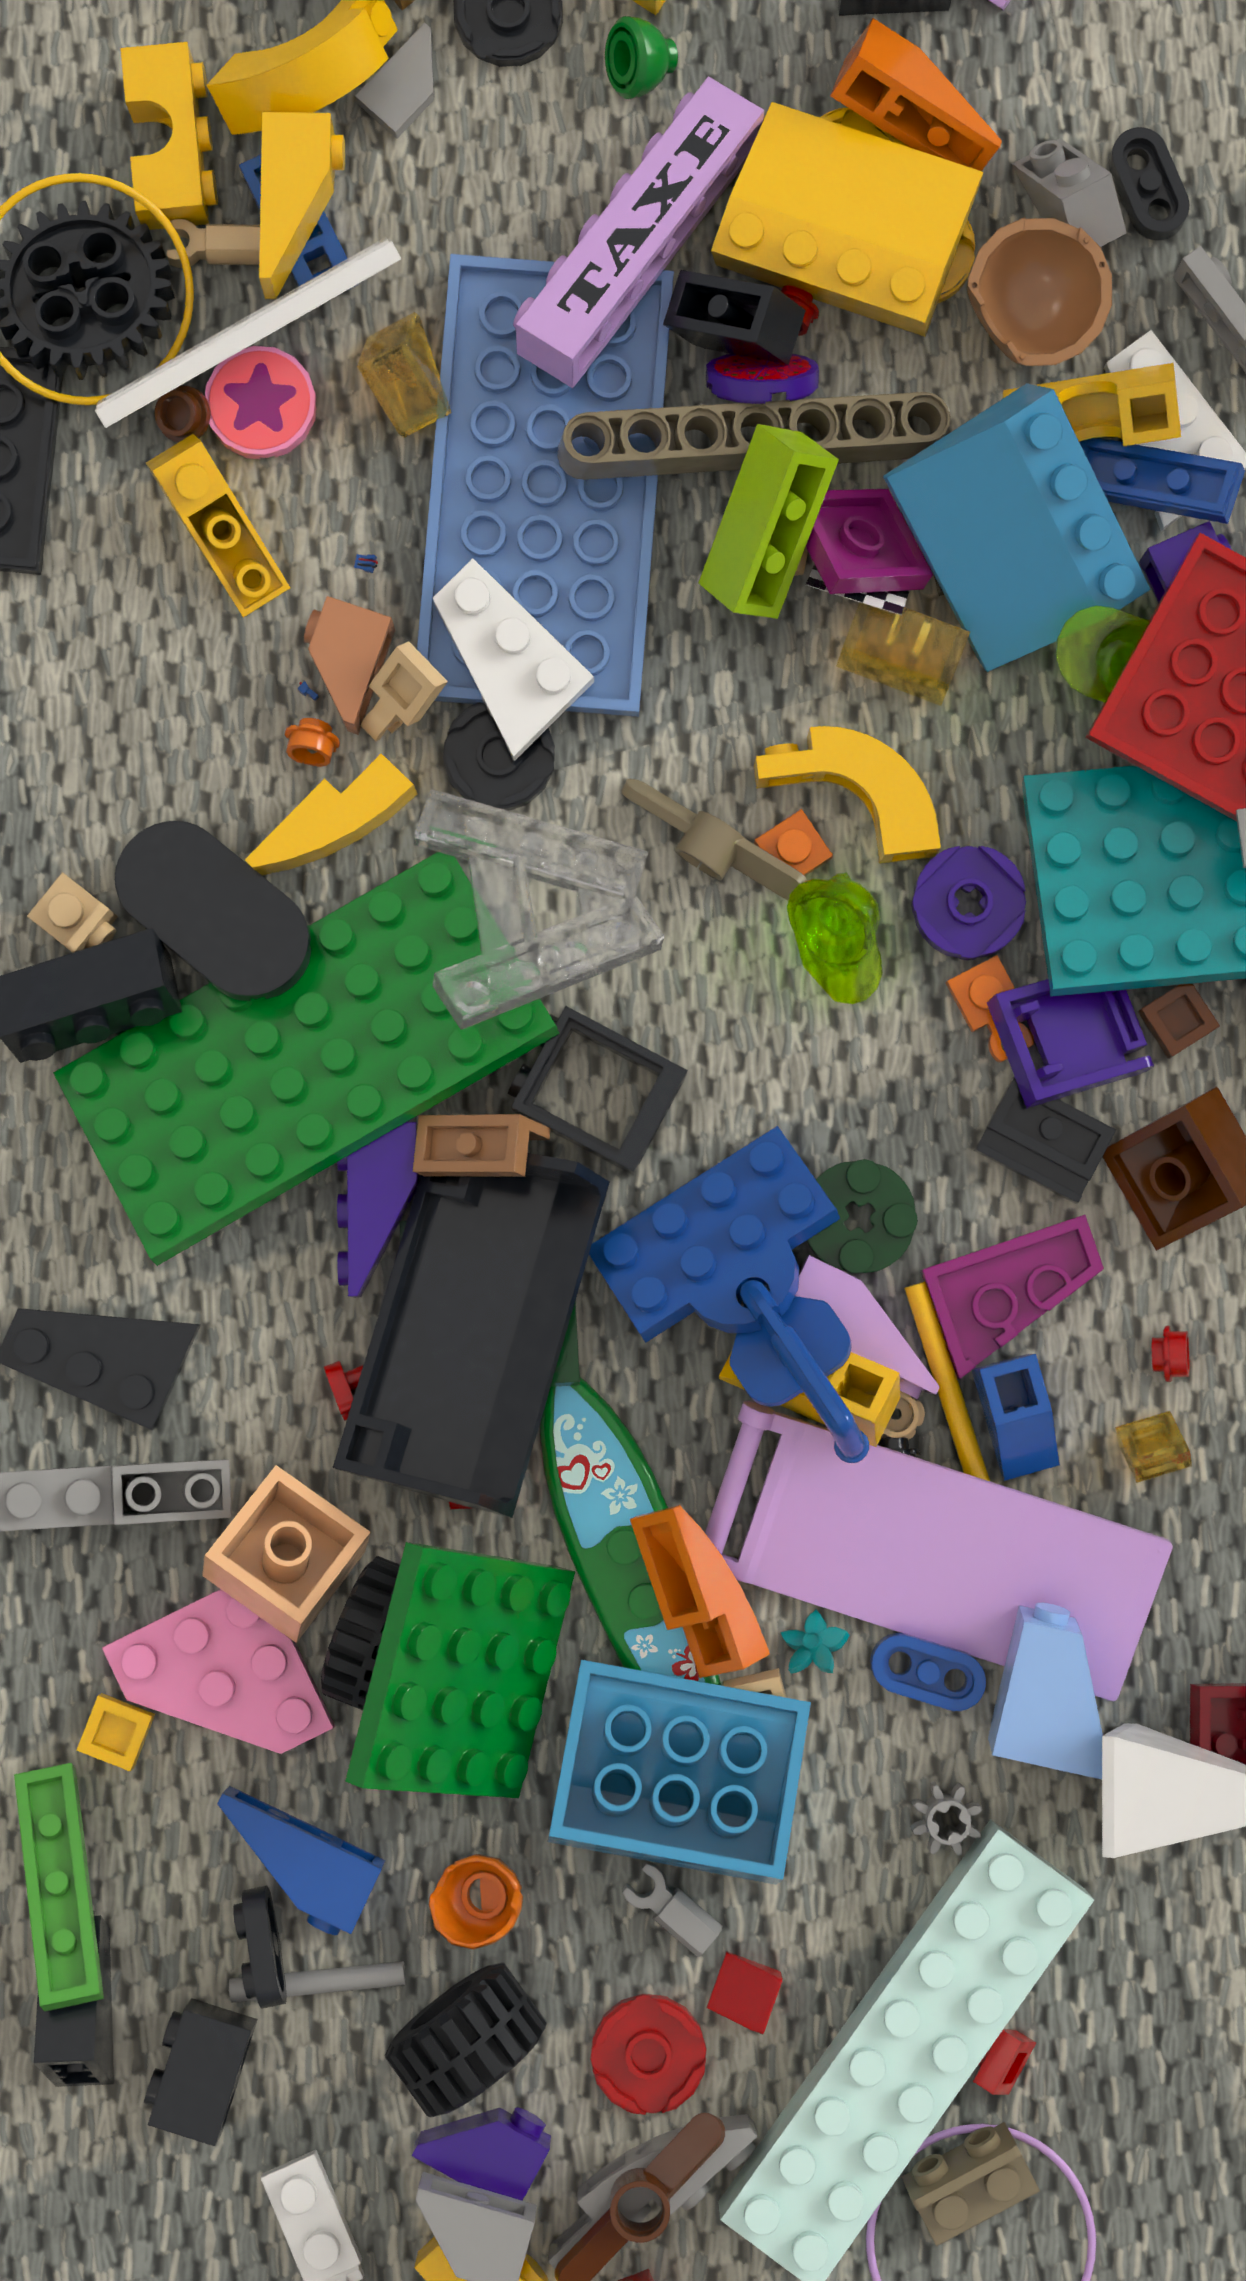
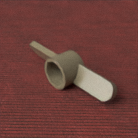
M631 778L626 780L621 790L622 794L632 802L685 833L674 849L675 852L696 868L702 862L699 870L710 877L721 881L730 867H733L790 902H800L809 892V882L801 872L746 840L738 831L724 821L704 811H699L698 814H695L642 781Z

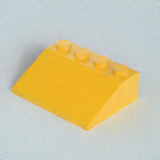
M771 102L731 192L711 252L717 266L780 288L785 285L798 287L811 293L814 300L926 337L981 183L983 172Z

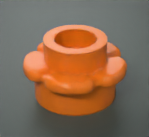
M303 718L300 720L299 726L290 725L285 730V737L289 739L286 749L287 755L298 763L317 767L330 764L332 753L336 752V748L340 747V740L332 733L333 729L328 723L316 718ZM307 748H308V749H312V750L317 751V752H316V753H310V752L307 750Z

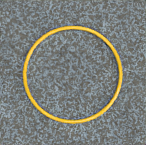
M84 173L61 174L38 180L22 188L0 206V220L14 205L40 189L63 183L84 182L118 190L147 208L163 225L174 243L182 264L186 290L185 309L179 333L168 354L157 367L173 359L178 354L191 323L194 302L193 276L185 247L177 231L153 202L124 183L111 178ZM0 352V365L19 383L43 397L74 405H97L99 400L110 395L71 396L46 389L21 374Z

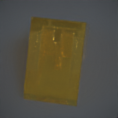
M413 312L367 337L357 368L400 436L405 438L436 422L437 419L452 413L420 316L417 313Z

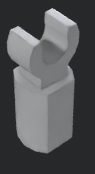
M645 1861L642 1864V1870L654 1880V1887L650 1892L642 1894L626 1884L622 1888L626 1901L634 1907L640 1909L650 1908L655 1914L652 1919L696 1957H700L717 1938L723 1926L679 1888H675L674 1891L669 1889L665 1885V1876L661 1868L653 1862Z

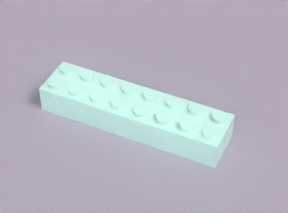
M990 1819L981 1831V1837L976 1838L718 2201L720 2220L801 2281H825L1094 1902L1092 1896L1082 1886Z

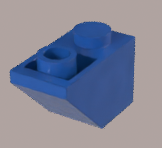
M1025 1354L972 1369L1003 1481L1059 1466L1052 1408L1036 1354Z

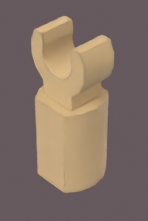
M185 219L170 221L179 237L189 239V244L185 250L190 266H193L199 260H207V263L212 265H259L260 225L207 224L206 228H196L192 222ZM167 250V258L170 265L182 268L177 250Z

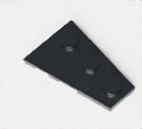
M18 1308L0 1347V1364L150 1430H154L201 1324Z

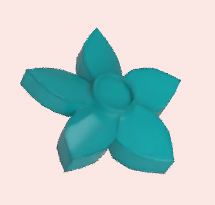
M817 1609L807 1617L804 1626L805 1632L800 1630L780 1632L787 1645L797 1650L789 1662L788 1670L791 1674L804 1670L812 1661L821 1672L833 1673L834 1659L831 1652L841 1649L850 1636L844 1629L838 1627L827 1628L824 1619Z

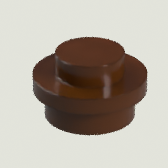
M180 385L158 399L155 406V420L162 433L174 442H180L191 434L200 438L206 432L210 422V407L207 399L199 390L191 386Z

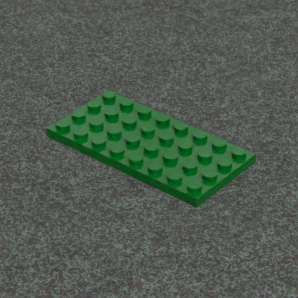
M449 846L309 925L311 933L310 947L312 949L310 962L300 980L287 992L269 999L262 997L258 999L249 998L251 1001L236 1000L223 994L211 983H208L180 999L181 1013L165 1017L161 1022L152 1026L130 1028L53 1072L150 1260L157 1266L560 1034Z

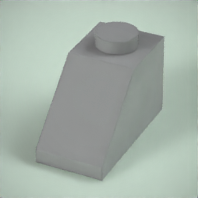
M422 2172L415 2201L456 2277L467 2281H519L535 2224L537 2205Z

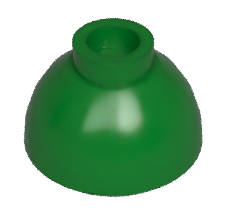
M623 16L615 22L606 40L605 66L611 85L622 98L633 99L650 93L663 81L666 74H671L675 71L678 63V50L672 39L664 38L658 28L638 17Z

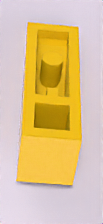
M262 112L259 280L265 299H277L334 193L335 170L345 169L344 135L334 134L331 113Z

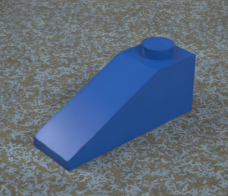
M229 1786L222 1793L217 1803L294 1905L299 1910L309 1914L307 1922L328 1934L338 1935L340 1930L352 1934L386 1860Z

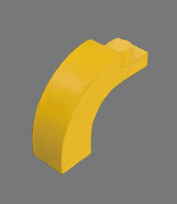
M341 0L327 17L304 34L268 49L235 53L206 86L232 135L262 131V112L314 113L358 87L389 59L384 46L398 29L385 0Z
M817 726L809 728L807 735L808 750L799 751L798 744H778L765 748V755L756 756L754 762L756 789L807 782H829L840 785L859 797L869 810L874 822L879 864L935 857L941 849L935 809L924 783L910 764L883 742L851 729Z

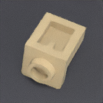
M63 872L27 915L28 918L72 953L111 941L116 933V929L112 924L118 918L113 911Z

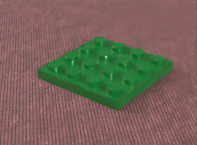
M406 1542L345 1782L362 1789L519 1798L522 1784L528 1771V1760L537 1724L542 1715V1704L551 1668L556 1659V1648L565 1611L570 1603V1591L575 1571L554 1565Z

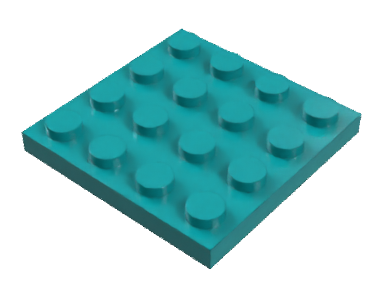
M1135 765L1023 776L1024 808L1050 996L1246 978V868H1243L1237 821Z

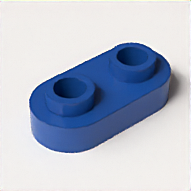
M893 1633L883 1637L875 1645L871 1653L870 1665L872 1673L878 1683L890 1692L951 1711H964L973 1707L984 1694L986 1687L984 1670L976 1659L963 1651L908 1634ZM896 1652H905L910 1658L908 1669L902 1673H895L889 1668V1659ZM952 1669L962 1670L965 1675V1683L958 1690H950L944 1684L946 1673Z

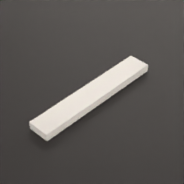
M384 237L99 400L95 412L104 427L107 428L401 260L392 240Z

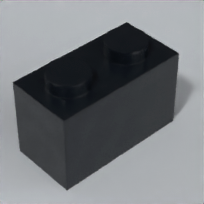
M680 270L663 325L692 345L704 349L789 365L806 310L773 286Z
M193 1998L186 2005L183 2013L173 2011L162 2042V2046L171 2049L165 2070L155 2068L144 2099L145 2104L153 2106L148 2126L216 2146L227 2120L258 2019Z

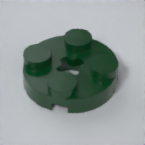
M863 1159L834 1165L816 1179L836 1207L841 1218L806 1240L813 1253L822 1262L851 1274L872 1273L890 1266L904 1254L911 1243L918 1220L912 1193L898 1174L886 1166ZM850 1202H854L858 1207L868 1203L873 1208L874 1213L870 1215L869 1220L874 1227L869 1232L865 1233L860 1227L854 1228L852 1231L846 1228L844 1222L848 1219L849 1213L845 1207Z

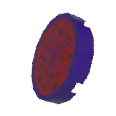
M734 354L714 358L706 364V387H709L711 393L717 395L718 398L733 402L766 404V402L772 401V394L786 392V400L796 401L810 396L818 388L819 367L817 362L797 354L791 355L789 365Z

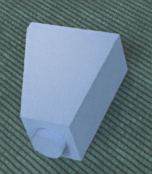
M1036 1603L1035 1609L1019 1606L988 1736L992 1755L1102 1780L1103 1733L1083 1635L1076 1618L1069 1617L1070 1611L1054 1604Z

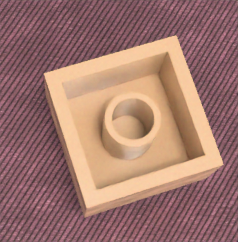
M275 1465L205 1554L202 1576L297 1643L364 1555L371 1532Z

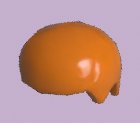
M474 1854L449 1865L444 1870L435 1890L429 1897V1908L435 1929L450 1944L468 1949L492 1945L505 1937L514 1927L522 1909V1886L517 1874L500 1858L481 1854ZM477 1879H480L482 1910L474 1906L470 1899V1888Z

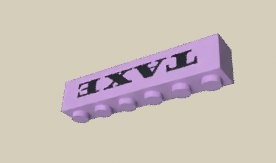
M709 76L695 94L688 92L678 104L673 116V122L665 133L657 132L650 139L643 152L642 162L632 175L625 173L618 180L606 209L600 216L593 214L587 220L580 232L578 245L568 257L562 255L555 261L548 273L546 286L536 299L533 297L527 298L519 308L513 323L516 328L517 354L569 387L574 388L742 169L762 125L764 109Z

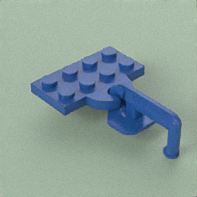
M778 1126L592 1243L589 1256L645 1343L693 1312L710 1327L726 1333H737L730 1356V1366L752 1400L763 1406H779L804 1392L835 1440L834 1450L836 1455L847 1463L860 1462L867 1456L869 1451L867 1436L859 1430L852 1413L827 1378V1376L841 1368L850 1356L852 1344L849 1333L827 1302L795 1296L799 1288V1266L792 1249L841 1218L836 1207Z

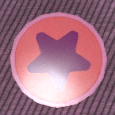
M251 346L243 349L219 363L206 384L205 398L210 407L209 424L212 432L227 449L245 458L260 459L272 456L278 457L290 453L306 439L315 422L316 394L309 373L295 357L275 347Z

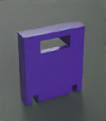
M1049 979L995 994L987 1002L1026 1108L1147 1072L1154 1067L1150 1055L1127 1062L1124 1057L1141 1050L1147 1045L1126 990L1050 996ZM1027 1020L1043 1061L1044 1067L1037 1071L1019 1027V1022Z

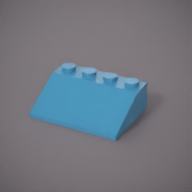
M1026 383L883 476L977 659L986 672L1099 623L1151 590L1054 389Z
M581 1660L548 1842L777 1885L784 1878L811 1702Z

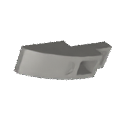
M229 1459L0 1472V1531L232 1518Z
M748 2114L718 2117L725 2127L724 2141L671 2197L670 2215L680 2206L685 2211L693 2208L709 2192L711 2185L708 2181L725 2166L729 2171L734 2170L751 2155L755 2149L752 2141L757 2138L755 2122ZM685 2126L658 2135L630 2149L601 2168L578 2187L577 2203L585 2213L549 2245L548 2262L554 2269L558 2262L610 2208L611 2189L616 2179L630 2169L646 2168ZM636 2187L626 2191L621 2196L618 2208L621 2214L628 2220L642 2222L651 2211V2206L648 2203L653 2199L662 2208V2201L651 2189Z

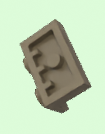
M1005 2122L995 2127L987 2126L975 2130L967 2136L964 2143L943 2155L933 2154L921 2159L914 2165L911 2172L901 2176L910 2199L922 2217L936 2246L1040 2192Z

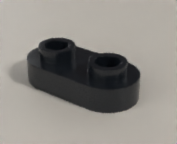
M1144 127L1126 130L1117 138L1110 153V173L1135 230L1150 240L1169 239L1178 233L1187 218L1190 206L1188 195L1163 138L1155 131ZM1132 155H1139L1145 160L1146 167L1140 170L1133 169L1129 166L1127 158ZM1153 205H1160L1166 209L1168 217L1163 220H1156L1151 217L1148 208Z
M266 1885L243 1890L242 1903L234 1904L233 1916L239 1940L247 1939L250 1962L242 1963L241 1966L247 1999L257 1998L261 2009L286 2004V1980L270 1889Z

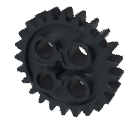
M81 201L77 215H69L64 204H58V219L52 221L41 211L37 212L39 228L34 231L25 225L19 224L17 228L23 241L20 244L4 241L2 245L10 260H0V329L5 340H11L16 354L21 357L29 353L34 368L38 370L50 360L53 372L59 378L63 375L68 365H72L79 380H84L87 368L91 365H96L100 375L107 377L108 361L115 360L124 369L129 368L125 353L130 350L145 357L148 352L143 338L145 336L159 340L162 338V333L156 320H171L172 315L166 301L175 299V292L171 281H169L173 278L169 261L164 259L166 256L160 240L152 241L148 225L144 223L135 228L131 213L125 211L114 221L112 210L107 203L100 208L97 216L91 215L86 201ZM102 254H114L110 260L103 263L93 262ZM50 267L59 268L52 275L39 276L44 270ZM82 287H86L85 290L79 292L78 289H80V288H82ZM115 304L126 305L120 311L112 313L106 312L111 306ZM62 317L71 318L64 325L51 326L57 319Z

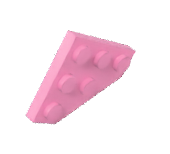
M221 1589L102 1647L127 1701L279 1754L335 1727L296 1643Z

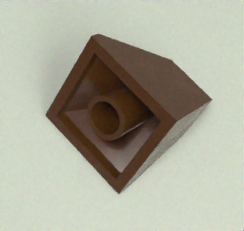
M1218 1087L1205 1092L1108 1146L1103 1155L1104 1161L1156 1251L1246 1206V1135Z

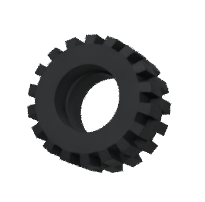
M376 1556L365 1566L359 1575L340 1615L327 1650L321 1673L323 1695L360 1710L364 1709L400 1564Z
M498 1963L483 1967L470 1974L419 2012L394 2037L385 2054V2058L426 2116L435 2117L460 2108L506 2075L534 2048L545 2030L547 2022L505 1963Z

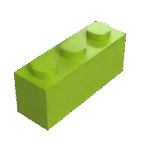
M757 424L698 584L733 613L778 619L839 459L802 432Z

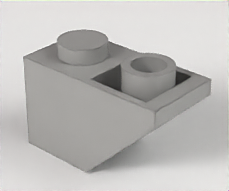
M1061 138L1036 145L1031 149L1029 155L1012 163L1016 174L1041 218H1055L1076 228L1081 227L1100 247L1127 233L1112 174Z

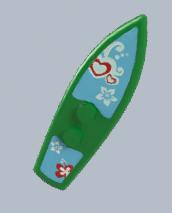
M581 1377L580 1385L550 1387L540 1422V1441L544 1475L553 1511L568 1553L586 1594L622 1666L629 1669L721 1685L719 1674L703 1678L699 1677L683 1627L671 1630L666 1628L630 1519L638 1515L666 1509L668 1506L654 1473L636 1440L612 1407Z

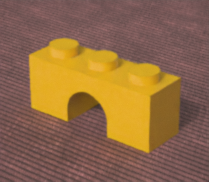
M188 42L120 48L125 103L133 123L159 122L172 129L169 142L160 151L150 155L130 157L133 189L153 202L169 221L185 219L192 222L195 226L209 224L208 206L218 205L214 171L204 170L203 152L213 151L209 117H200L198 98L208 97L204 63H194ZM134 199L135 212L141 225L146 223L149 230L165 229L147 208Z
M1174 363L1037 384V386L1054 389L1079 442L1098 437H1118L1123 440V446L1181 437ZM1019 388L1003 390L1002 399Z

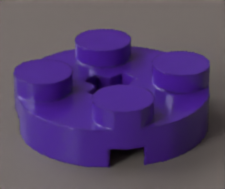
M960 846L940 852L926 864L915 883L911 907L916 926L928 944L944 955L969 961L997 953L1016 936L1024 922L1026 912L1024 892L1026 890L1023 877L1017 867L999 851L984 846H979L978 848L972 846L960 848ZM961 889L969 894L974 889L978 890L983 896L978 903L983 912L978 916L971 912L966 913L964 916L960 914L956 909L959 900L955 896V892Z

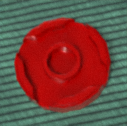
M640 1994L621 2000L603 2015L593 2034L590 2060L597 2085L612 2103L633 2114L646 2115V2113L654 2114L660 2111L665 2113L677 2109L695 2093L705 2073L706 2045L699 2023L685 2006L667 1996Z

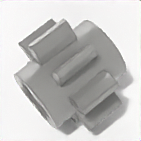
M935 1781L930 1782L933 1796L926 1802L920 1799H912L911 1801L913 1806L922 1813V1820L914 1822L910 1826L911 1831L914 1835H921L926 1832L931 1834L927 1849L932 1854H935L941 1844L950 1845L958 1856L962 1855L960 1842L968 1835L973 1838L981 1837V1833L971 1824V1816L978 1815L982 1811V1807L978 1802H970L965 1805L961 1803L965 1795V1788L960 1783H957L953 1787L951 1794L942 1793V1790ZM951 1805L954 1806L953 1812L960 1820L956 1827L946 1825L943 1831L939 1832L940 1826L933 1818L934 1813L937 1810L946 1813Z

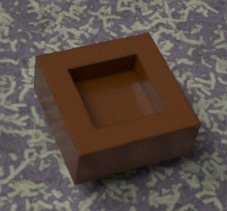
M1193 983L1180 984L1137 1011L1168 1059L1220 1027Z

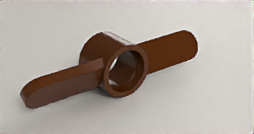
M710 2113L696 2115L646 2168H634L621 2174L611 2189L610 2208L558 2262L554 2272L556 2280L591 2281L628 2241L644 2243L660 2236L666 2229L670 2219L671 2197L723 2143L725 2138L723 2122L717 2116ZM636 2187L651 2189L662 2201L660 2212L647 2222L628 2220L621 2214L618 2208L619 2199L626 2191Z

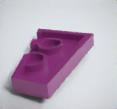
M1082 1215L920 1270L923 1281L926 1282L957 1379H961L969 1373L976 1365L1007 1344L1040 1316L1050 1311L1100 1273L1104 1267L1086 1215Z

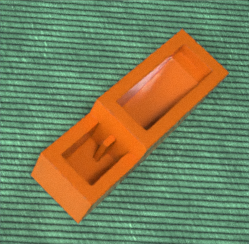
M680 1505L638 1515L630 1519L666 1628L671 1630L683 1627L700 1678L743 1670L770 1655L756 1616L740 1584L723 1556L702 1528Z

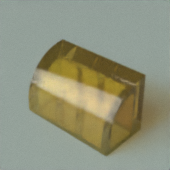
M859 602L836 667L941 706L970 631L904 607L902 615Z

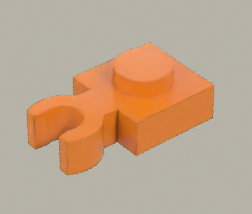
M998 955L951 978L946 981V985L971 1032L987 1025L991 1033L988 1041L989 1051L993 1058L1001 1063L1007 1059V1056L1001 1047V1040L987 1002L995 994L1015 989ZM1019 1022L1018 1024L1027 1048L1034 1045L1033 1036L1030 1030Z

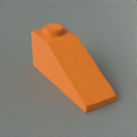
M872 18L846 56L830 96L910 148L982 171L1000 148L1002 140L918 46L875 18Z

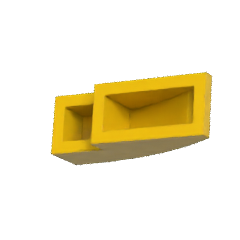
M380 753L342 793L324 778L258 845L245 861L259 874L267 875L293 869L327 857L360 840L393 817L417 795L415 786Z

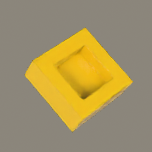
M101 1693L97 1696L76 1751L127 1771H132L142 1750L155 1713Z

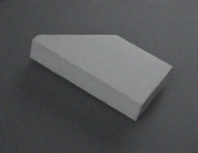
M425 22L355 95L356 103L396 139L434 100L431 28Z

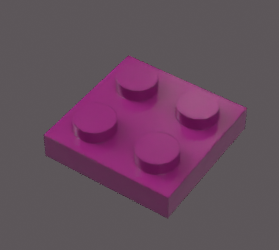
M889 489L827 490L806 548L829 594L923 590L933 576V573Z

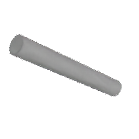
M404 1961L285 1973L287 1997L406 1985ZM242 1977L229 1980L231 2003L257 2000V1998L247 1999Z

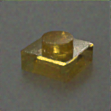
M1170 1411L1115 1427L1120 1449L1136 1483L1192 1466L1190 1450Z

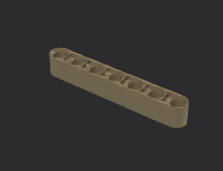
M928 392L813 398L796 401L780 400L769 401L766 404L731 403L585 412L574 416L568 421L558 446L557 457L560 466L566 474L583 480L740 470L750 445L742 436L741 428L747 426L756 427L757 424L798 431L797 424L809 423L820 432L821 441L816 443L839 459L838 464L910 459L944 436L950 425V412L942 398ZM916 416L924 419L929 425L931 433L929 435H920L914 432L909 425L908 417ZM859 419L870 423L875 429L876 438L869 439L858 435L854 430L852 421ZM689 430H699L705 433L710 440L711 447L697 449L691 446L686 440L684 433ZM635 433L645 434L654 442L656 449L648 453L639 452L632 447L628 437ZM581 436L588 437L594 440L600 452L593 456H583L573 448L571 441Z

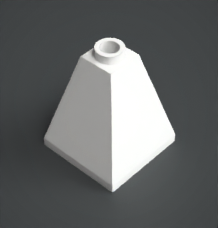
M1124 1723L1102 1736V1857L1117 1858L1246 1827L1245 1764L1140 1724Z

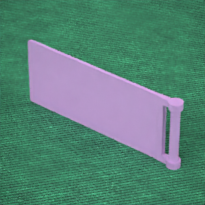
M743 1402L738 1415V1420L742 1422L705 1531V1534L723 1556L738 1581L753 1584L903 1634L963 1651L971 1656L1005 1666L1018 1607L1024 1606L1035 1609L1036 1603L1054 1604L1070 1611L1069 1617L1076 1618L1083 1635L1095 1696L1110 1701L1118 1699L1173 1548L1170 1540L879 1445L877 1447L869 1445L867 1456L862 1461L847 1463L836 1455L834 1450L835 1440L829 1429L776 1412L756 1402ZM764 1430H770L779 1433L780 1437L739 1558H733L725 1555L723 1550Z

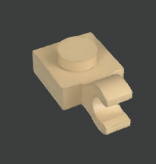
M409 641L397 646L369 685L380 699L363 719L360 726L375 741H378L387 729L393 733L403 723L409 726L420 721L448 681Z

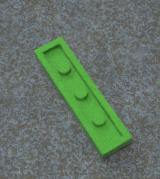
M72 1763L14 1774L40 2007L45 2012L104 1999L76 1769Z

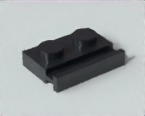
M1013 1077L974 1151L1077 1204L1112 1140L1116 1129L1059 1099L1026 1108L1016 1079Z

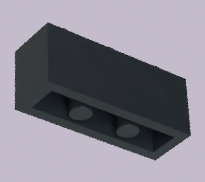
M153 928L0 976V1039L20 1063L28 1060H44L51 1057L57 1051L82 1043H98L108 1038L111 1034L136 1026H152L161 1022L165 1017L182 1012L171 955Z

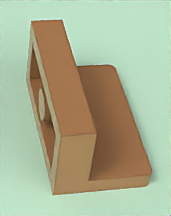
M520 1114L419 1115L413 1172L422 1176L525 1177L529 1140H550L551 1128Z

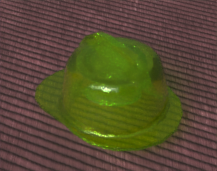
M1092 606L1077 611L1065 622L1057 638L1056 659L1061 675L1071 688L1089 698L1105 702L1150 620L1103 606Z
M847 872L838 873L829 880L811 879L800 883L789 895L787 912L804 968L834 1001L855 1004L867 1000L878 989L883 974L881 954L876 939V932L880 922L878 903L864 886L852 881Z

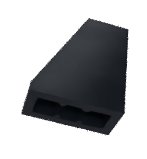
M94 1910L104 1999L44 2012L39 2004V1995H37L34 2064L55 2087L114 2084L110 1928L101 1915L95 1916Z

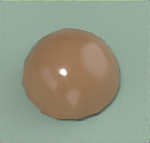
M1024 217L999 228L979 249L968 277L967 293L970 303L984 329L1009 359L1024 366L1057 365L1081 354L1102 332L1112 306V274L1101 247L1081 227L1076 228L1055 218L1025 219Z

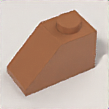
M327 596L322 611L315 609L312 611L305 629L304 642L310 644L308 650L347 731L359 735L360 725L365 718L374 692L369 685L384 664L395 633V627L392 617Z

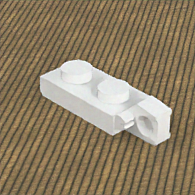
M313 2150L262 2173L261 2181L303 2281H360L364 2279L365 2275L361 2266L362 2257L317 2150Z

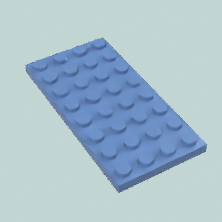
M450 254L417 650L448 681L434 701L467 704L484 703L466 664H464L433 602V597L473 558L594 676V683L565 711L639 717L658 475L589 480L576 479L566 474L562 469L557 454L558 446L568 421L578 414L664 407L670 329L664 326L663 322L672 297L674 271L663 270L574 388H571L517 354L516 328L513 325L515 316L523 302L529 297L536 299L546 286L548 273L555 262ZM635 433L628 437L632 447L639 452L648 453L656 449L654 442L645 434ZM581 436L571 441L573 448L583 456H593L600 452L598 445L588 437Z

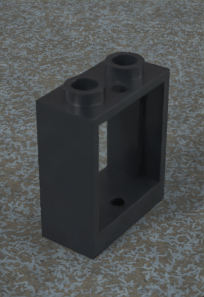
M565 1006L559 1018L550 1014L560 1034L539 1045L543 1049L533 1067L531 1068L523 1064L515 1076L508 1091L510 1096L516 1098L511 1108L513 1112L551 1128L550 1131L634 1175L684 1082L688 1070ZM572 1031L658 1076L620 1149L534 1105Z

